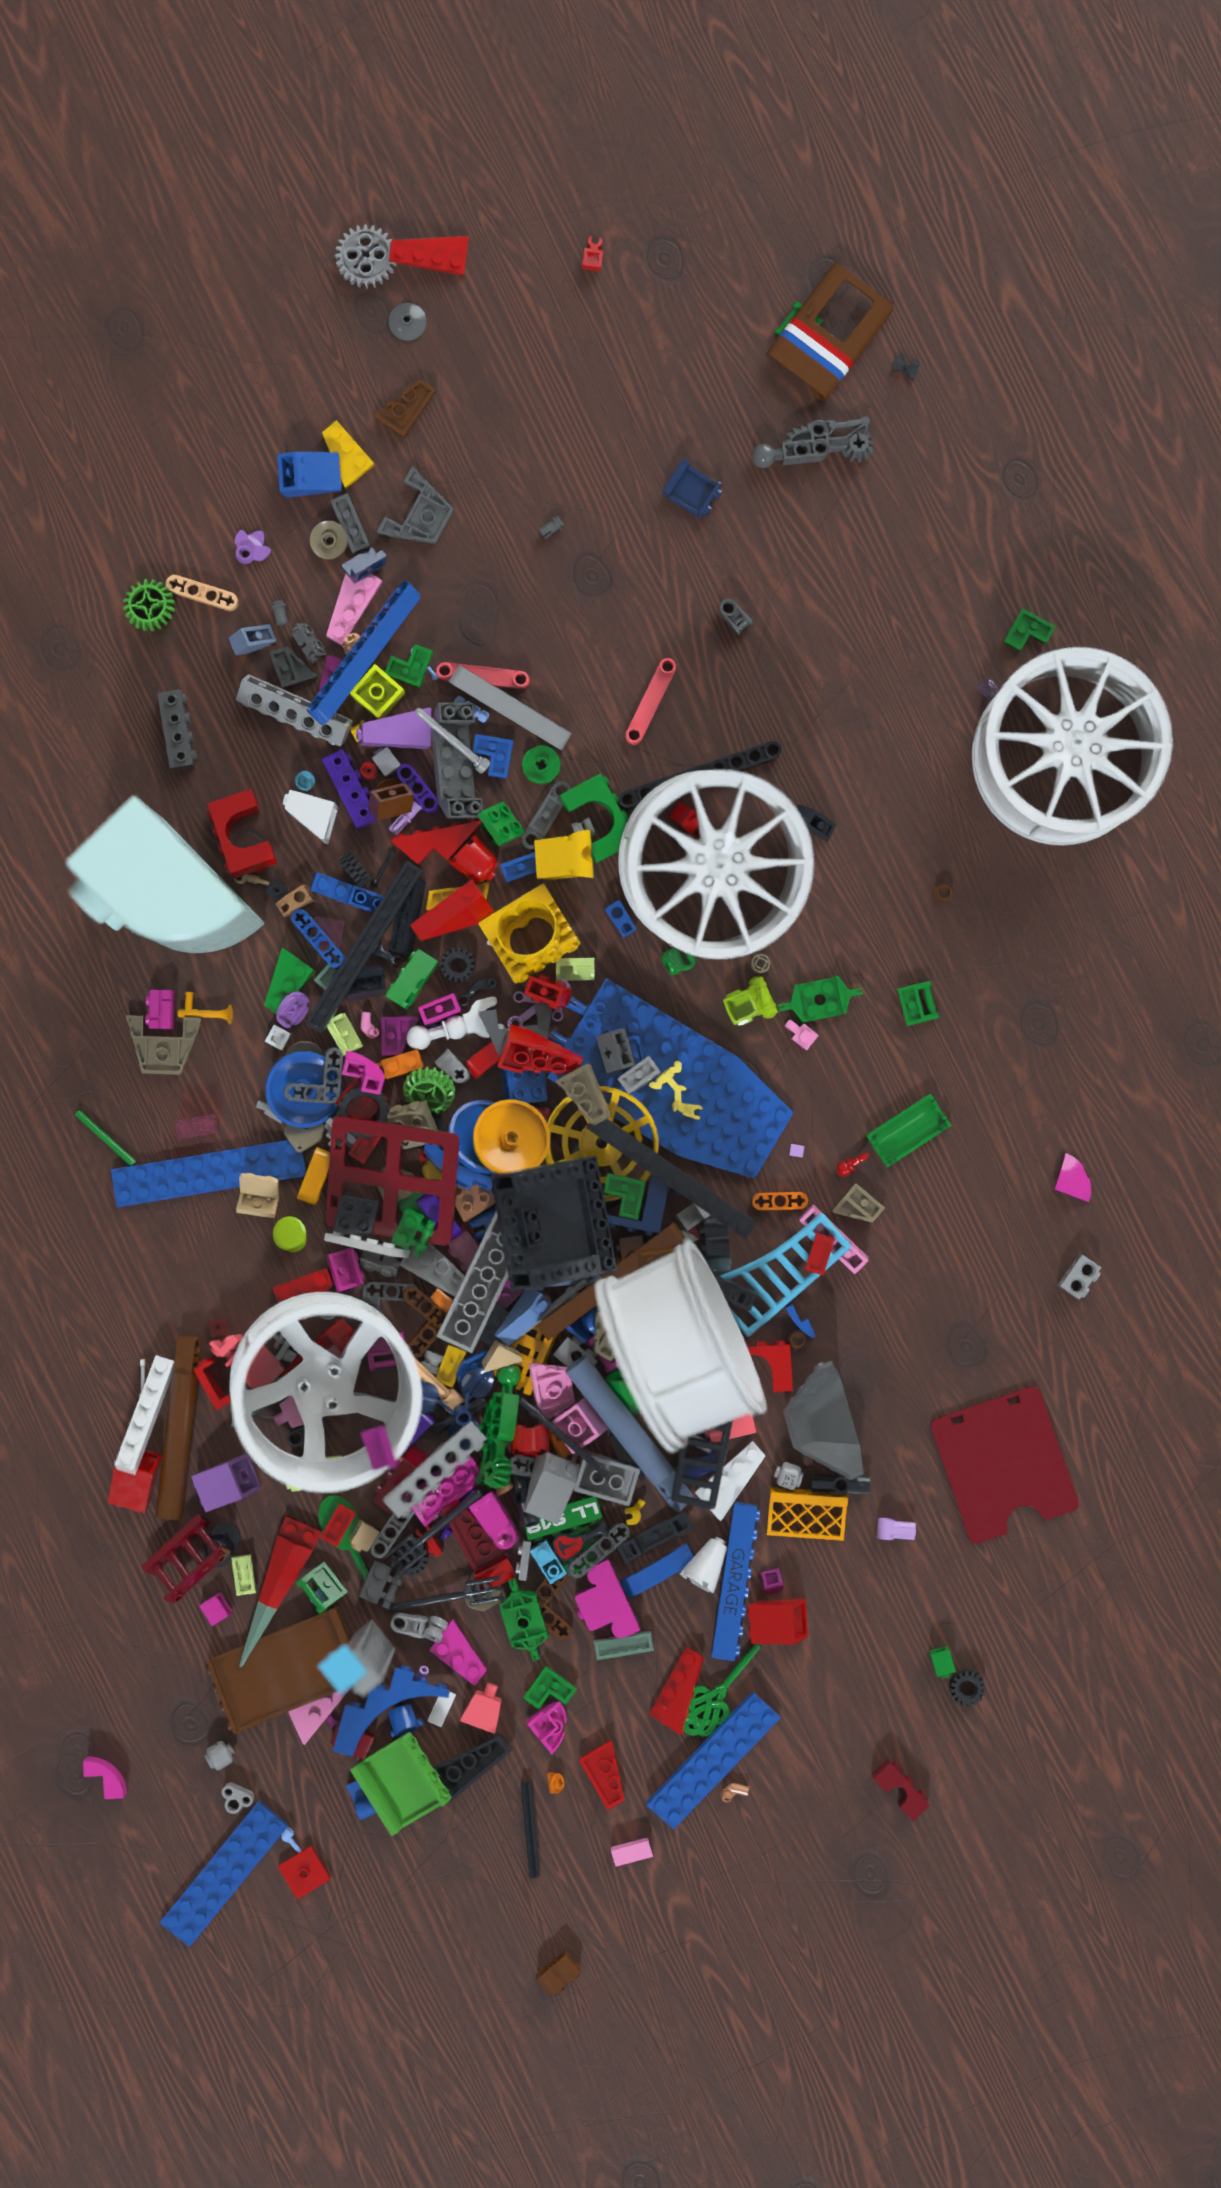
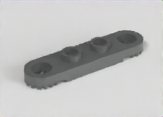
M559 781L551 788L522 836V844L525 848L529 850L535 849V844H527L526 837L532 834L536 836L537 840H542L563 807L556 793V788L564 786L567 791L571 788L566 782Z

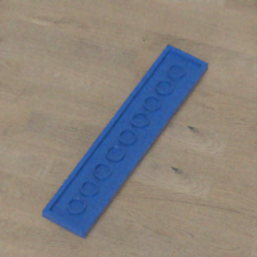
M288 1140L111 1170L117 1207L240 1187L239 1177L241 1173L272 1176L278 1179V1181L303 1177L307 1173L303 1152H296Z

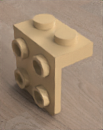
M241 1173L239 1177L240 1196L236 1208L237 1213L275 1218L279 1202L278 1179L272 1176Z

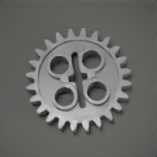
M366 224L363 230L357 225L356 232L350 228V235L344 233L345 241L339 239L341 246L336 247L338 254H335V258L339 260L336 262L337 267H341L339 272L344 274V279L348 280L350 278L351 285L357 281L359 288L362 283H365L366 289H368L369 283H372L374 288L377 281L383 284V277L389 280L387 273L393 274L394 271L391 266L394 267L397 264L388 262L390 243L393 240L388 239V233L382 235V228H379L376 232L374 225L369 230ZM365 240L371 242L368 246L361 245ZM379 253L384 254L382 259H376L375 256ZM351 254L357 255L353 260L348 258ZM365 267L371 268L367 273L362 272V269Z

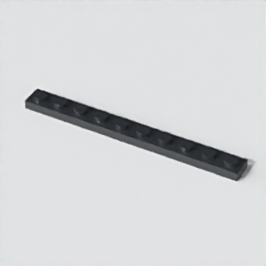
M406 860L305 1022L307 1026L323 1034L419 880L423 870Z
M606 1119L596 1125L589 1123L586 1127L744 1239H747L757 1223L610 1120Z

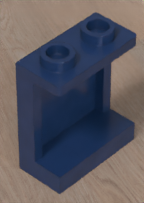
M683 458L663 489L662 496L697 518L702 519L704 515L708 516L713 507L711 506L713 500H718L722 494V483L719 481L716 483L689 466L690 462Z

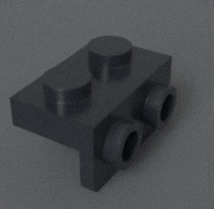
M383 967L364 968L348 992V1000H360L386 995V980Z

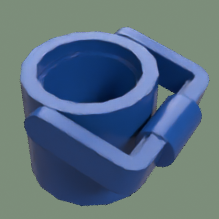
M410 1704L399 1706L388 1712L393 1728L390 1731L392 1737L403 1736L409 1731L412 1733L424 1725L422 1718L416 1720L412 1705Z

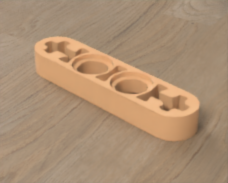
M171 575L166 580V586L173 594L227 611H233L238 607V598L232 592L178 575ZM177 580V582L180 585L184 586V592H182L183 589L178 586H176L175 589H173L171 582L174 583ZM192 585L198 587V593L195 595L188 593V589ZM209 591H214L217 594L216 599L213 601H209L206 598ZM221 594H223L222 598L229 600L230 597H232L234 604L230 603V605L227 606V603L225 601L220 600Z

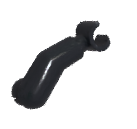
M381 941L373 952L376 957L385 961H391L396 968L399 967L394 963L396 959L404 962L401 956H394L391 952L385 950Z
M493 977L478 979L467 989L465 995L458 997V1000L465 997L467 1002L462 1006H466L469 1004L470 998L474 997L479 991L494 989L497 981Z

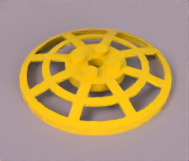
M599 1086L601 1092L612 1093L610 1104L606 1103L611 1115L607 1119L613 1122L615 1112L624 1116L630 1124L621 1129L627 1133L634 1131L636 1139L641 1143L642 1136L639 1128L649 1123L653 1135V1151L658 1154L659 1137L657 1128L646 1107L638 1099L625 1091L608 1086ZM623 1096L633 1102L645 1116L635 1121L627 1111L617 1106L619 1097ZM566 1097L554 1109L547 1122L550 1136L551 1132L563 1135L562 1149L565 1158L559 1162L596 1155L598 1167L610 1165L615 1175L626 1176L637 1163L631 1161L622 1171L617 1162L622 1155L620 1151L608 1143L605 1148H600L597 1145V1140L600 1137L586 1127L582 1132L571 1129L574 1122L583 1115L580 1110L570 1117L565 1127L554 1125L561 1110L572 1101V1099ZM584 1116L586 1122L589 1124V1120ZM568 1137L579 1139L580 1150L570 1155L568 1148ZM550 1147L545 1157L547 1164L554 1163ZM646 1170L639 1180L646 1181L651 1173ZM600 1177L601 1183H606L607 1177ZM611 1194L604 1195L605 1202L622 1198Z

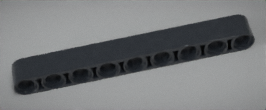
M770 741L626 790L620 795V806L624 810L636 808L643 799L640 794L643 790L651 792L663 782L684 773L713 770V767L716 765L722 766L724 771L740 773L775 761L781 754V745L776 741ZM769 747H775L778 753L776 755H770L767 749ZM757 753L760 759L754 762L750 760L749 755ZM739 759L742 765L739 768H735L732 766L731 761ZM625 796H630L633 798V802L630 805H626L622 799Z

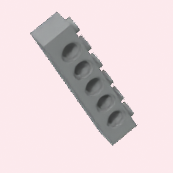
M249 674L241 681L236 701L241 702L243 706L257 709L261 714L270 715L279 722L291 724L294 728L309 732L316 738L325 739L334 746L341 747L347 740L353 720L335 713L326 724L320 725L307 712L311 701ZM256 694H259L262 699H259ZM273 701L277 702L279 707H277ZM291 709L295 710L297 715L293 714ZM308 717H311L314 722H311ZM326 725H329L332 730H329Z
M470 1421L467 1425L462 1426L389 1492L382 1501L397 1518L401 1516L405 1518L412 1511L411 1507L415 1503L419 1505L427 1497L425 1494L429 1490H436L441 1485L440 1480L445 1476L449 1478L456 1471L454 1468L459 1463L463 1465L470 1459L469 1454L473 1450L476 1452L485 1445L483 1441L487 1438ZM462 1439L469 1441V1447L466 1450L460 1447ZM448 1452H453L455 1455V1459L451 1463L445 1460V1455ZM434 1465L440 1467V1473L437 1476H433L430 1472L431 1467ZM420 1478H423L426 1482L423 1489L416 1487V1481ZM407 1491L411 1494V1499L409 1502L404 1503L401 1500V1495Z

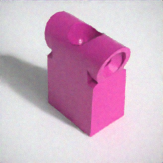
M495 1490L468 1507L498 1548L508 1549L518 1541L520 1536L519 1529L514 1524L499 1496L496 1495Z

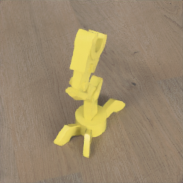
M676 1060L673 1063L674 1066L662 1072L655 1082L649 1083V1086L654 1089H661L662 1084L667 1082L674 1090L673 1111L679 1110L683 1115L699 1120L700 1117L694 1115V1110H702L703 1107L682 1103L681 1091L686 1090V1088L678 1085L672 1079L674 1073L681 1072L682 1063Z

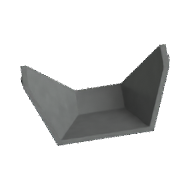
M832 1361L827 1363L821 1362L813 1368L814 1372L806 1377L804 1385L796 1390L797 1394L787 1401L788 1405L783 1410L794 1449L800 1451L803 1455L811 1457L816 1462L829 1467L830 1470L840 1473L847 1479H855L864 1474L861 1447L841 1377Z

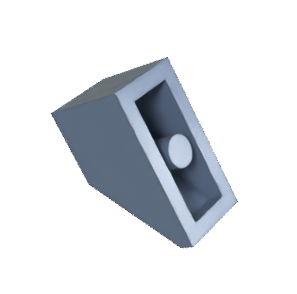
M270 624L241 628L229 637L235 655L252 653L277 642Z

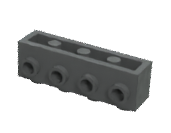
M180 689L157 693L170 769L177 771L196 767L195 762L198 761L197 753L192 748V743L195 742L194 735L189 730L191 717L190 713H186L185 707L188 705L187 695L183 694Z

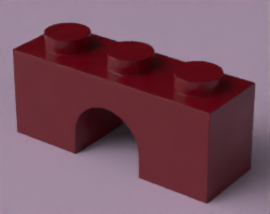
M887 1759L872 1773V1777L886 1793L893 1787H902L905 1790V1794L898 1802V1805L914 1821L930 1806L927 1801L929 1797L922 1789L918 1791L914 1787L916 1783L909 1775L905 1777L901 1773L903 1769L896 1761L892 1763Z

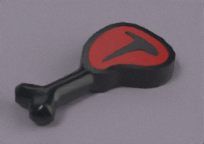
M600 1521L596 1528L583 1534L573 1536L567 1533H560L556 1535L553 1539V1548L558 1558L562 1561H569L582 1551L587 1540L597 1535L607 1537L609 1535V1532L606 1530L607 1523Z

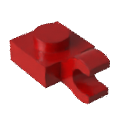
M429 1524L425 1527L427 1531L431 1529ZM419 1528L416 1529L417 1536L421 1538L425 1533H421ZM435 1535L426 1541L427 1544L425 1546L430 1554H434L437 1557L443 1553V1549Z

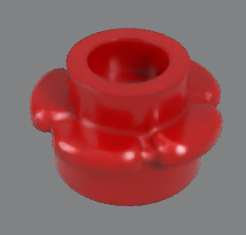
M367 761L362 764L359 773L363 776V779L371 780L377 777L378 767L375 763Z

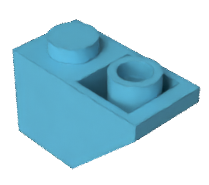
M547 1538L530 1548V1553L550 1584L567 1574Z

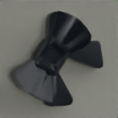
M900 354L893 362L892 371H901L913 380L918 373L920 361L918 358H915L909 365L905 363L904 354Z

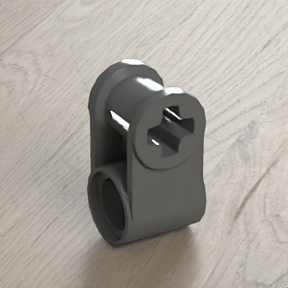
M733 599L722 601L719 607L720 616L737 636L741 635L740 632L748 625L751 626L753 624L752 620ZM723 606H732L733 612H724Z

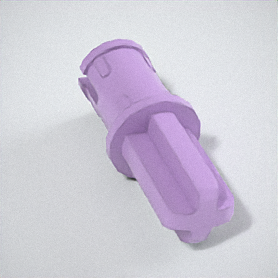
M413 800L412 812L400 815L389 827L390 831L395 835L399 834L408 823L411 824L412 818L422 808Z

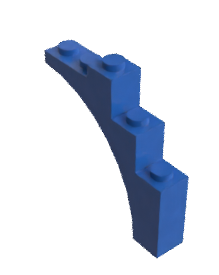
M401 1665L400 1668H395L390 1690H386V1685L377 1684L369 1691L365 1708H362V1704L352 1701L350 1705L345 1704L333 1751L354 1756L359 1740L367 1727L390 1706L418 1696L449 1698L451 1690L447 1689L448 1685L436 1682V1686L428 1684L429 1680L417 1678V1681H414L415 1672H411V1667Z

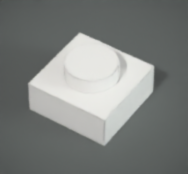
M273 1025L265 1042L283 1051L292 1034Z

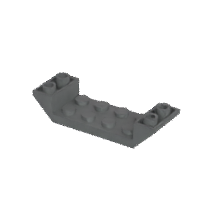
M437 703L433 719L471 750L468 725L475 722L473 703ZM431 728L438 804L447 818H479L478 814L483 811L482 798H475L472 761Z

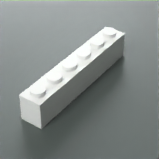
M155 1356L116 1459L115 1467L117 1470L136 1475L174 1370V1361Z

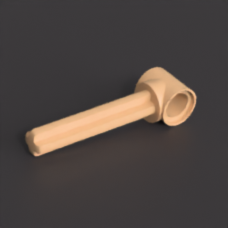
M414 1358L420 1379L424 1383L428 1382L436 1386L439 1391V1400L451 1409L465 1401L454 1388L447 1389Z

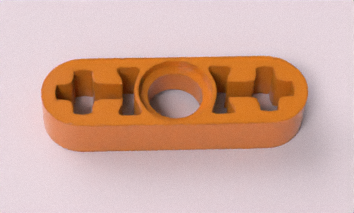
M802 1192L757 1193L752 1198V1205L757 1210L803 1209L808 1204V1198ZM768 1195H772L771 1204L773 1207H768L769 1203H764L763 1207H759V1204L755 1203L759 1196H762L764 1200H768ZM779 1195L785 1198V1204L781 1207L776 1206L774 1202L775 1198ZM787 1195H791V1199H796L797 1195H801L804 1202L801 1203V1206H798L797 1203H791L792 1206L788 1207L789 1199Z

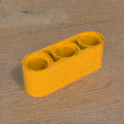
M316 1148L299 1190L298 1200L316 1206L329 1174V1151Z

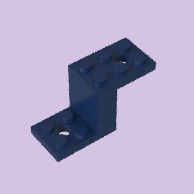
M650 1176L642 1221L607 1214L609 1227L617 1228V1225L625 1226L624 1230L636 1232V1229L644 1230L643 1234L655 1236V1233H660L668 1188L671 1187L657 1177ZM673 1188L671 1189V1192L678 1193Z

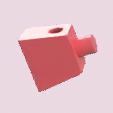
M487 1683L484 1692L476 1690L465 1708L460 1721L495 1734L502 1700L495 1696L498 1686Z

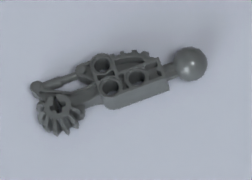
M864 416L861 419L838 423L834 420H816L813 423L806 424V426L800 425L799 428H792L790 433L787 432L785 434V440L779 449H773L770 445L763 443L757 445L752 451V461L757 467L765 469L770 467L776 460H782L783 465L819 462L825 460L828 453L842 451L844 457L851 456V462L857 458L858 463H860L862 458L867 460L869 458L868 454H872L874 451L872 449L874 441H870L872 435L867 431L870 419ZM817 428L820 429L823 433L816 434L813 430ZM856 428L847 436L830 437L835 429ZM822 447L825 452L819 453L816 451V448ZM803 449L806 454L800 455L797 453V450Z

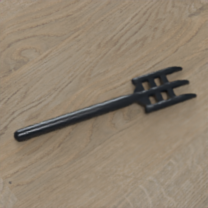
M476 1490L429 1529L421 1538H414L413 1534L410 1533L384 1556V1559L398 1551L400 1556L391 1564V1567L405 1559L407 1564L398 1572V1575H401L427 1554V1551L423 1549L424 1543L482 1496V1492ZM410 1540L414 1545L410 1546L407 1542ZM403 1545L407 1549L405 1552L401 1548ZM416 1548L420 1551L419 1554L414 1551ZM409 1554L414 1557L412 1560L408 1557Z
M488 1577L466 1581L465 1586L467 1588L463 1592H453L393 1603L390 1605L389 1611H399L462 1598L470 1600V1605L473 1606L506 1600V1597L491 1596V1592L503 1590L504 1588L489 1587L488 1582L500 1581L501 1578ZM480 1584H484L483 1589L480 1588ZM475 1585L476 1590H472L471 1586ZM483 1593H486L487 1598H484V1599H483V1595H482V1594H483ZM474 1595H478L479 1599L475 1600Z

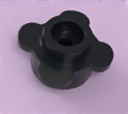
M274 879L273 884L267 887L265 892L267 895H271L275 902H278L288 893V887L283 886L279 879Z

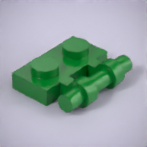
M407 1208L391 1243L406 1251H409L411 1246H414L416 1249L413 1254L416 1257H421L422 1252L427 1248L426 1243L429 1237L433 1235L435 1222L428 1220L425 1225L422 1223L425 1216ZM418 1230L422 1233L420 1240L415 1238Z

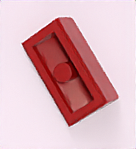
M507 1558L473 1577L475 1580L499 1577L501 1578L500 1581L488 1582L489 1587H499L508 1582L509 1579L517 1577ZM480 1584L481 1589L484 1588V1584Z

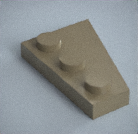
M585 1064L556 1080V1083L564 1089L567 1096L575 1102L578 1109L591 1124L596 1125L611 1117L590 1064Z

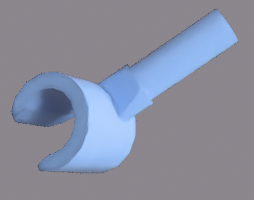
M287 1827L282 1833V1840L289 1842L296 1852L299 1853L301 1851L300 1847L291 1838L295 1833L291 1828Z

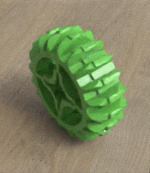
M144 579V585L137 581L138 587L131 586L132 593H125L129 599H123V602L128 604L123 607L124 611H128L125 614L126 618H130L129 622L135 624L137 629L142 626L143 631H147L148 626L151 631L155 630V626L158 629H162L160 624L163 622L165 625H168L165 619L173 618L169 612H175V609L171 607L175 604V601L171 600L173 594L168 593V587H163L161 582L156 585V581L153 579L150 584L147 579ZM150 591L162 595L163 600L153 599ZM143 594L142 600L136 602L138 597ZM150 601L153 605L148 610L146 605ZM162 609L161 613L155 617L156 611ZM135 611L146 612L148 619L138 617Z
M428 1066L425 1070L421 1067L418 1071L413 1070L411 1075L407 1076L406 1082H404L403 1095L405 1096V1102L410 1104L414 1101H427L431 1114L433 1111L439 1114L441 1110L445 1111L447 1107H450L454 1100L455 1086L453 1085V1080L449 1079V1074L443 1075V1070L436 1071V1067L433 1070H430Z

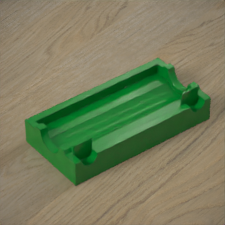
M930 1093L865 1136L885 1167L888 1168L952 1125Z

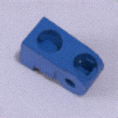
M620 900L604 908L606 914L623 938L637 930Z

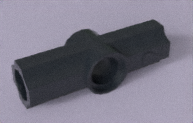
M513 1474L515 1484L513 1501L515 1505L519 1506L522 1526L526 1528L537 1526L539 1518L524 1512L531 1478Z
M812 1474L811 1492L869 1494L870 1477L858 1476L855 1479H847L841 1474ZM841 1479L844 1480V1488L837 1489L835 1486L836 1482Z

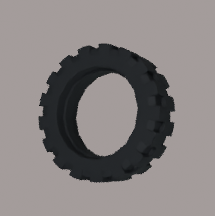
M357 1087L348 1091L339 1102L338 1116L348 1117V1106L353 1099L360 1096L371 1097L379 1106L380 1114L377 1121L385 1123L388 1121L389 1106L381 1093L379 1095L363 1092L361 1087ZM348 1132L352 1136H356L359 1138H367L374 1136L368 1134Z

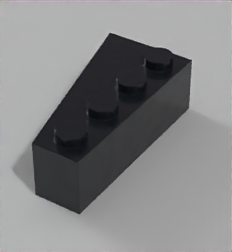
M501 1733L432 1768L438 1773L439 1779L448 1789L451 1796L450 1801L452 1802L514 1748Z

